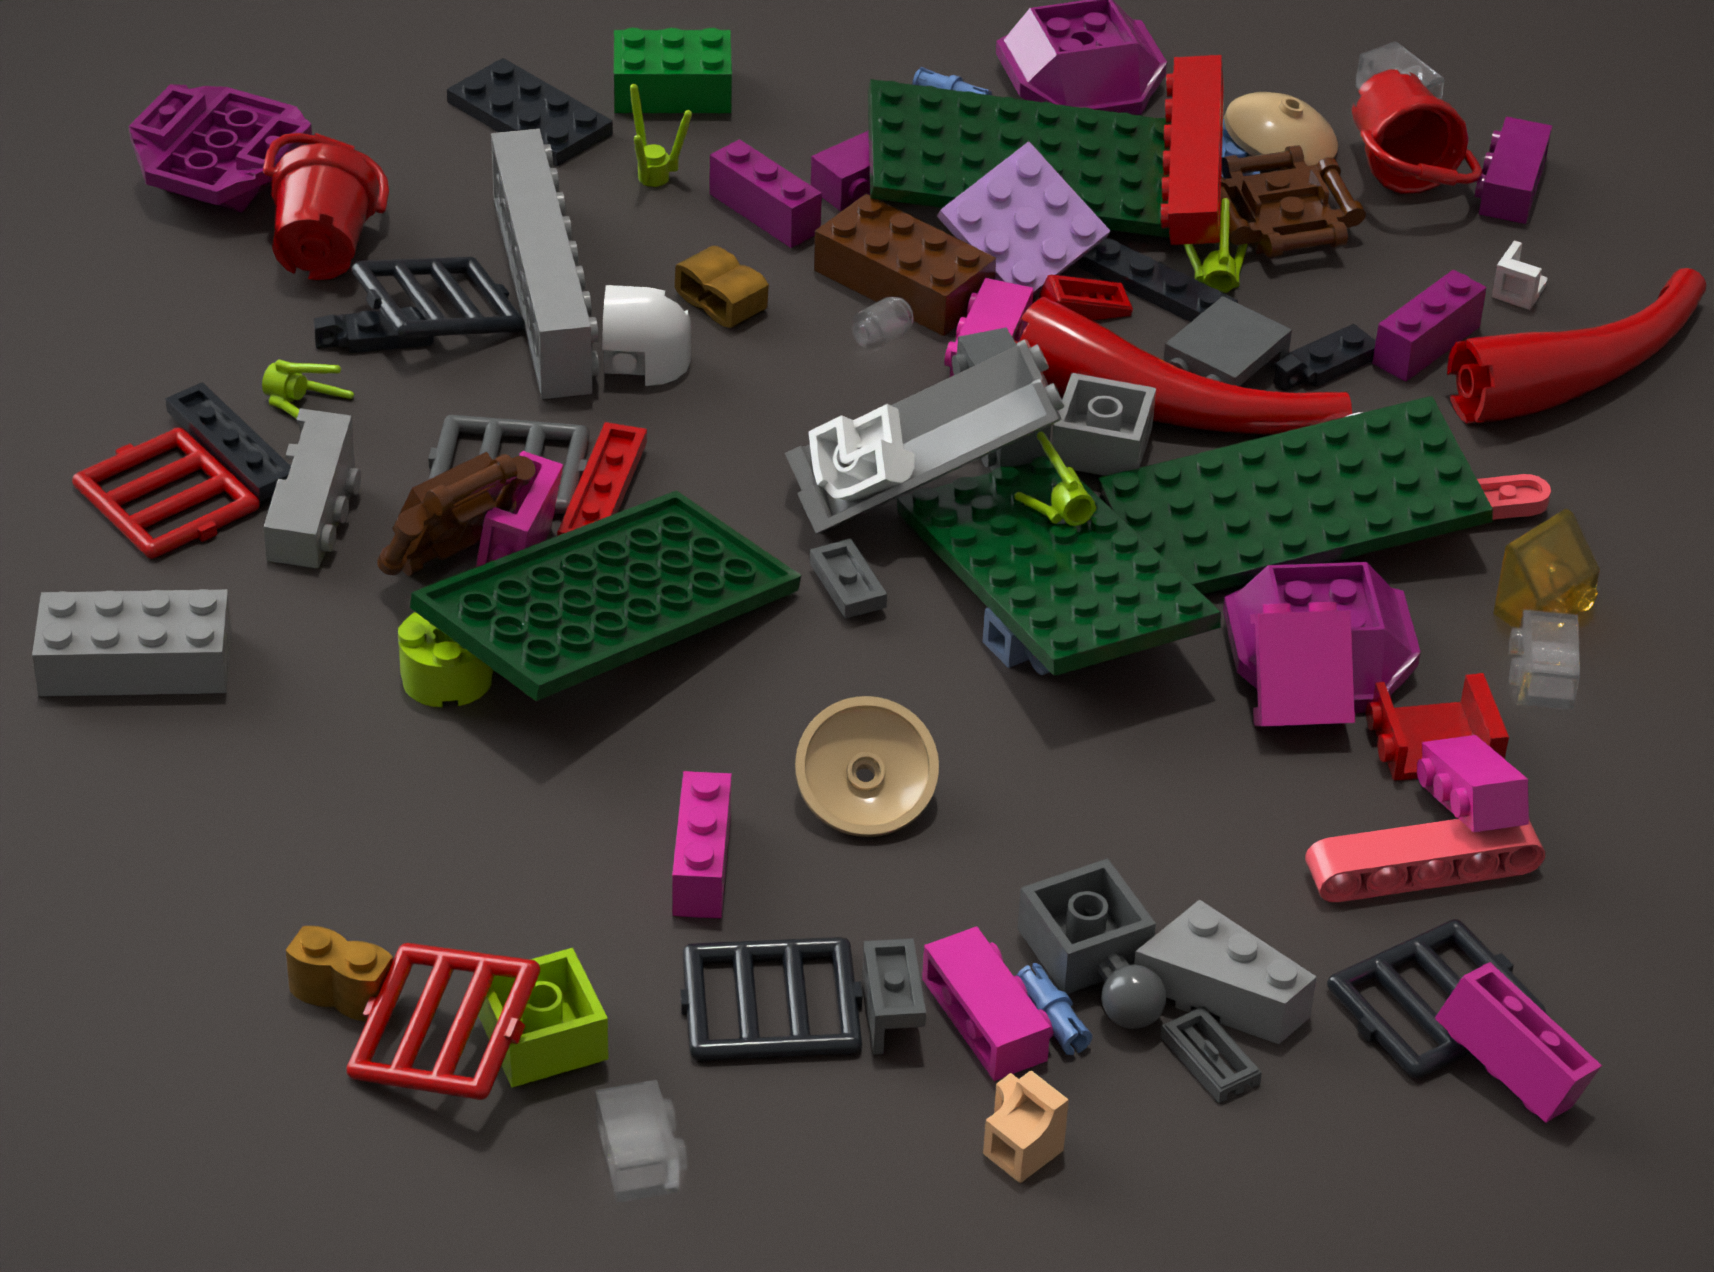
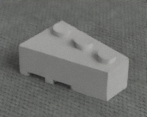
M300 408L296 419L297 424H299L300 439L298 445L289 443L286 452V459L293 460L290 472L286 480L278 479L264 524L266 559L271 562L319 569L326 551L331 552L334 548L338 524L346 521L351 495H357L359 492L361 470L355 468L352 416Z
M1198 900L1135 952L1134 964L1145 966L1153 970L1160 977L1166 990V998L1175 1000V1008L1190 1013L1193 1007L1197 1009L1204 1007L1207 1012L1220 1016V1024L1276 1044L1284 1041L1311 1016L1317 977L1201 900Z

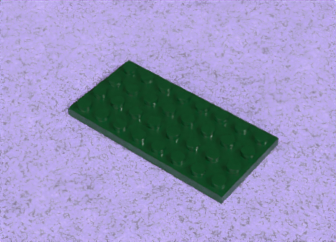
M870 79L867 91L870 198L943 208L1019 148L1030 142L1109 230L1170 238L1169 228L1162 229L1161 204H1168V201L1163 202L1162 177H1169V175H1164L1163 151L1170 150L1165 149L1164 125L1171 124L1166 123V118H1153L1131 115L1129 113L1095 110L1088 107L1080 108L1050 102H1036L1012 97L978 94L971 91L963 92L933 86H919L895 81Z
M1433 396L1099 478L1100 492L1105 503L1202 595L1247 584L1268 565L1331 563L1493 522V508Z
M1048 456L1036 457L1031 463L1024 465L999 467L991 473L973 478H958L953 483L936 488H920L915 490L913 494L897 498L898 514L1054 676L1221 628V612L1082 481L1084 489L1095 501L1097 509L1088 521L1078 526L1069 525L1063 519L1054 524L1046 515L1017 501L1015 493L1021 492L1049 506L1052 505V490L1058 483L1062 482V479Z
M676 490L416 590L411 594L409 608L521 689L526 695L538 701L799 590L802 575Z

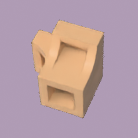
M1029 1071L1020 1079L1010 1073L996 1084L994 1114L986 1119L983 1154L1016 1181L1022 1183L1064 1151L1069 1099L1033 1071Z

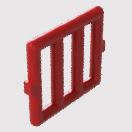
M180 427L135 447L129 443L115 450V456L76 473L72 478L74 487L146 557L151 559L157 558L197 538L202 542L217 535L218 528L256 511L260 506V501L256 495L186 430ZM175 447H178L187 455L107 493L97 484ZM199 469H202L210 477V479L133 515H129L121 507L123 504ZM224 491L235 500L155 539L144 530Z
M414 943L400 945L378 996L370 997L362 1015L367 1018V1021L346 1067L347 1075L351 1079L475 1100L486 1099L492 1090L510 1044H518L524 1031L525 1025L520 1020L540 975V965L530 959ZM413 964L433 967L391 1065L371 1062ZM453 971L473 972L472 979L433 1070L412 1068ZM494 977L516 978L474 1078L453 1075Z

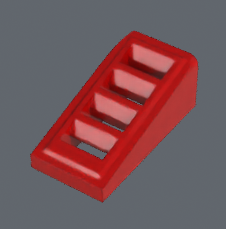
M1047 275L1038 299L1045 297L1090 320L1131 316L1133 312L1132 305L1122 283Z

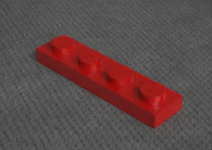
M608 422L604 423L557 531V536L618 513L647 444V429Z

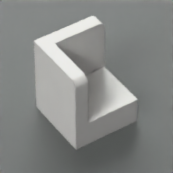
M1514 240L1497 264L1492 298L1530 310L1545 289L1548 279L1541 275V268L1520 262L1522 243Z

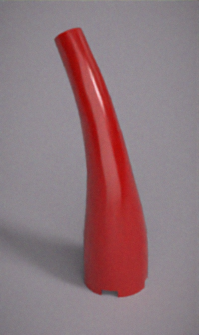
M1682 268L1677 270L1662 288L1658 299L1642 311L1614 323L1561 332H1527L1466 339V341L1456 342L1449 354L1447 375H1456L1458 395L1450 396L1456 414L1465 423L1501 421L1535 414L1567 403L1621 377L1658 352L1685 325L1706 292L1707 284L1704 277L1694 269Z
M1045 297L1035 301L1021 317V320L1028 323L1023 331L1019 342L1025 339L1029 342L1030 347L1039 345L1049 366V369L1042 371L1048 385L1054 383L1062 399L1071 374L1076 373L1156 388L1154 422L1200 430L1245 434H1279L1352 414V403L1347 392L1289 393L1264 391L1223 383L1183 370L1138 348L1107 328Z

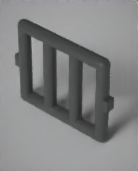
M448 415L444 419L437 448L431 447L428 462L431 472L429 479L450 469L459 432L484 434L479 455L487 451L492 459L497 457L502 436L527 438L524 451L540 457L545 439L570 441L554 514L565 515L587 465V460H584L590 432L586 426L465 415Z

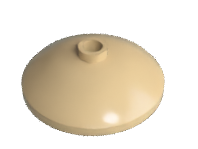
M1271 92L1249 93L1234 99L1229 104L1224 116V124L1230 137L1238 146L1252 156L1282 152L1288 146L1300 145L1306 165L1313 166L1323 158H1335L1338 150L1336 135L1327 120L1310 105L1290 95Z
M861 696L844 699L830 705L809 723L797 748L795 774L802 798L809 809L822 822L845 834L859 837H876L887 835L906 827L925 810L936 788L939 760L936 745L929 730L914 713L891 700ZM861 769H868L873 773L874 778L869 782H863L857 778L856 773Z

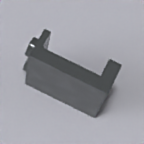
M1222 296L1165 343L1164 361L1199 376L1240 387L1265 364L1276 369L1275 363L1289 353L1292 329Z

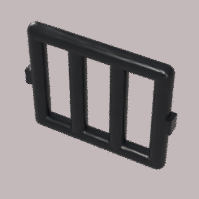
M474 257L356 261L351 267L352 274L367 292L366 301L372 309H379L400 337L520 332L525 327L523 317L508 300V290L503 284H496ZM467 273L500 316L484 317L451 274ZM413 275H431L463 318L446 319ZM393 276L426 320H408L376 277Z
M1458 919L1445 922L1331 975L1327 980L1328 989L1359 1021L1357 1030L1369 1043L1377 1040L1408 1075L1413 1078L1423 1077L1471 1054V1052L1450 1036L1449 1032L1435 1019L1437 1013L1394 969L1395 967L1415 959L1450 996L1461 978L1433 950L1454 941L1478 967L1491 962L1546 1013L1545 1006L1512 973L1514 965L1502 953L1495 956ZM1375 977L1439 1046L1418 1056L1354 986Z
M844 937L691 943L684 947L682 955L685 989H680L681 1014H687L690 1054L695 1060L854 1054L862 1048L858 1007L862 1006L861 981L855 982L851 944L848 939ZM832 957L841 1034L811 1035L803 958ZM783 959L790 1036L760 1037L753 961ZM733 962L740 1036L738 1039L709 1040L703 963Z

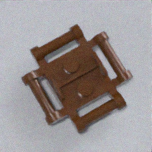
M1300 145L1288 146L1285 148V151L1243 158H1238L1236 155L1222 157L1221 202L1224 198H1228L1230 201L1229 240L1234 245L1251 243L1256 254L1265 253L1268 258L1281 256L1284 251L1327 244H1330L1332 247L1345 246L1348 242L1347 228L1362 223L1366 217V212L1360 202L1354 201L1340 176L1341 168L1332 157L1323 158L1316 165L1307 166ZM1287 167V170L1243 176L1245 173ZM1329 190L1340 209H1331L1328 203Z
M486 451L412 487L392 528L395 535L390 545L382 549L377 559L379 569L387 575H397L403 571L407 576H411L421 571L423 564L437 557L439 560H446L481 541L484 518L488 511L496 507L514 513L517 507L516 498L520 490L531 481L535 474L533 461L525 456L511 458L507 454H502L492 459Z

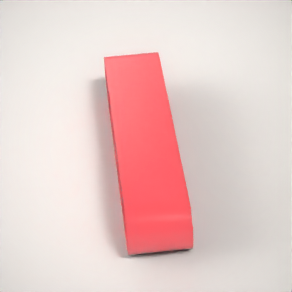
M1459 819L1325 838L1317 841L1307 850L1305 860L1320 896L1328 902H1345L1528 874L1536 870L1543 863L1545 850L1530 820L1529 825L1473 832Z

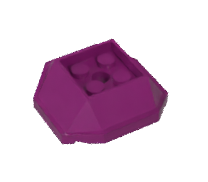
M1082 0L1029 8L1010 33L996 41V55L1019 96L1029 101L1050 102L1058 105L1080 108L1088 107L1095 110L1141 115L1148 105L1149 98L1157 90L1166 75L1167 61L1142 20L1132 19L1114 0Z
M170 84L129 125L130 140L146 185L241 213L272 181V177L266 176L263 173L266 152L271 142L284 134L304 133L312 135L311 123L304 118L297 106L222 86H201L189 89L187 85ZM293 143L280 148L275 158L274 167L285 153L306 144Z
M1367 562L1268 565L1244 588L1224 597L1223 614L1237 673L1256 689L1255 624H1251L1250 614H1262V604L1290 603L1291 612H1309L1308 603L1337 602V611L1351 610L1355 713H1366L1367 703L1373 701L1376 682H1385L1391 698V694L1408 679L1419 665L1421 651L1404 591L1391 588Z

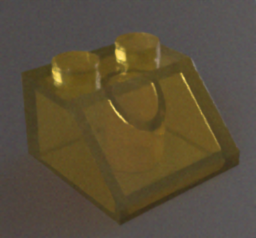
M1567 508L1505 547L1493 614L1533 642L1549 631L1558 630L1565 621L1577 613L1590 609L1598 596L1596 588L1600 568L1573 512Z

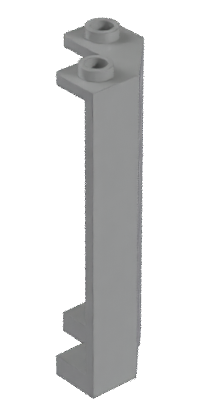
M1024 339L1018 342L1015 347L891 405L899 410L903 449L915 453V468L908 480L869 499L857 501L841 500L832 497L823 487L817 485L813 472L810 444L799 446L786 452L787 460L802 490L797 494L815 533L826 532L1062 420L1058 410L1065 406L1054 383L1048 385L1042 371L1049 369V366L1039 345L1030 347L1029 342Z

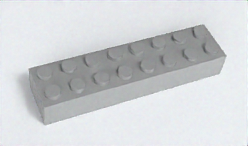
M540 129L491 133L494 203L521 315L525 321L524 328L541 398L550 399L592 394V377L599 376L598 355L596 350L592 351V343L599 341L596 317H590L592 316L590 293L585 291L582 265L578 266L577 244L575 240L572 241L570 217L565 216L564 194L559 192L557 168H553L551 145L543 144Z

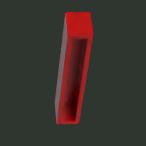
M1222 55L1174 57V72L1166 74L1167 98L1172 97V99H1165L1166 123L1171 124L1164 125L1165 149L1170 150L1163 151L1164 175H1169V177H1162L1163 202L1168 201V204H1161L1162 229L1169 228L1171 245L1220 243L1224 108Z

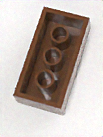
M868 194L859 198L815 230L814 271L942 336H945L958 326L961 317L967 318L971 294L979 292L984 279L995 280L996 257L920 221L879 199H872Z

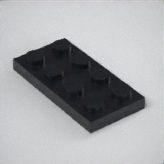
M505 58L493 62L491 65L447 89L448 103L497 132L540 129L543 144L551 145L553 165L555 166L564 163L613 134V120Z

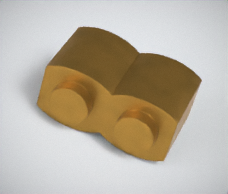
M710 246L675 265L674 288L678 294L691 305L703 308L715 322L724 327L731 328L767 308L769 284L765 277L748 266L740 265L733 254L721 247Z
M302 926L286 948L289 990L296 998L315 1006H334L339 1012L349 1018L367 1021V1018L362 1015L370 997L378 996L393 962V956L388 951L368 942L347 941L339 933L319 926Z

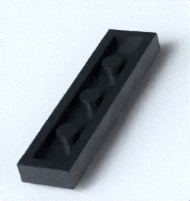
M1105 238L1079 259V268L1105 281L1122 283L1126 291L1190 322L1222 296L1238 303L1237 299L1220 292L1218 289L1209 287L1182 272H1178L1109 238Z
M203 382L165 398L167 412L256 495L259 501L273 496L278 479H287L291 465Z

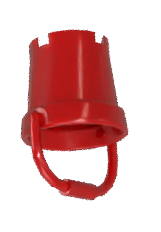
M1389 69L1375 74L1362 84L1358 91L1361 97L1357 102V107L1353 103L1352 115L1354 123L1360 131V136L1365 143L1370 170L1383 187L1400 194L1422 193L1441 184L1454 186L1456 183L1469 184L1479 180L1483 172L1473 153L1467 149L1469 137L1465 121L1448 102L1435 97L1417 75L1409 72L1410 75L1400 74L1398 69ZM1464 159L1471 168L1472 173H1458L1457 169Z
M304 133L284 134L271 142L266 152L263 173L266 176L272 177L271 194L276 205L272 250L276 260L287 271L295 274L296 267L309 271L308 279L312 280L333 279L345 273L350 268L351 259L355 255L364 223L375 212L379 214L386 212L389 196L388 179L381 167L369 156L355 150V146L315 133V135ZM293 143L307 144L285 153L274 167L275 158L280 148Z

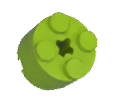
M414 612L398 628L400 674L405 692L411 698L432 707H443V701L458 700V706L474 702L488 691L492 684L493 669L438 628L431 625L419 614Z

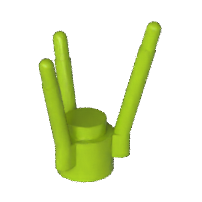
M632 84L630 92L636 128L634 144L638 161V180L646 186H662L669 181V172H676L679 169V155L689 128L692 112L690 110L685 111L671 154L668 155L664 147L660 145H647L638 86Z
M1228 198L1222 199L1219 250L1211 252L1202 265L1192 244H1183L1194 268L1195 280L1218 289L1222 293L1239 287V274L1248 244L1238 245L1235 259L1229 254L1230 201Z
M278 359L275 363L268 366L262 380V390L265 395L270 396L269 405L283 409L296 419L299 409L289 402L300 400L306 390L346 399L354 398L352 391L309 381L305 375H302V373L338 374L341 371L339 365L291 363Z
M1038 432L1037 439L1060 475L1062 482L1058 483L1052 490L1051 506L1021 492L1015 493V499L1046 515L1054 524L1063 519L1069 525H1081L1088 521L1096 511L1095 501L1084 489L1074 469L1065 466L1045 433Z

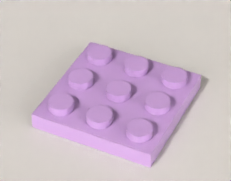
M1027 142L948 203L937 215L940 221L957 239L996 257L995 280L1032 287L1033 296L1042 289L1047 275H1060L1107 238L1110 233L1106 225L1030 142Z

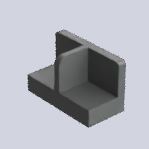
M914 938L864 941L862 987L873 1055L884 1054L885 1029L924 1027L926 1024V1009Z

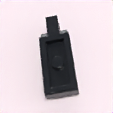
M404 307L401 309L408 320H426L417 307ZM362 311L345 315L340 314L338 316L331 314L314 318L313 321L317 348L341 346L348 347L349 353L430 346L434 344L433 336L400 337L381 311Z
M1353 323L1288 353L1283 359L1275 363L1276 371L1273 383L1283 391L1306 381L1316 387L1372 362L1376 340Z

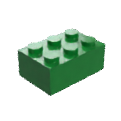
M639 28L614 30V113H633L630 92L632 84L638 86L642 113H685L686 110H690L692 113H731V31L716 28H706L703 30H680L678 28H667L664 30H642Z

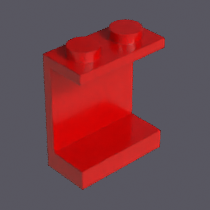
M1484 673L1465 675L1461 702L1394 708L1385 682H1376L1373 701L1368 702L1366 705L1368 728L1376 731L1380 761L1387 762L1393 781L1418 779L1417 762L1419 759H1422V742L1477 735L1505 759L1509 735Z

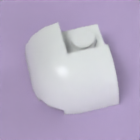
M606 285L602 331L604 373L645 375V386L662 385L678 379L687 371L691 362V320L688 310L684 311L678 303L664 296L665 290L650 287Z
M886 404L855 420L841 415L809 431L812 466L817 485L823 487L834 498L846 501L869 499L908 480L915 468V453L903 449L899 410L891 405Z

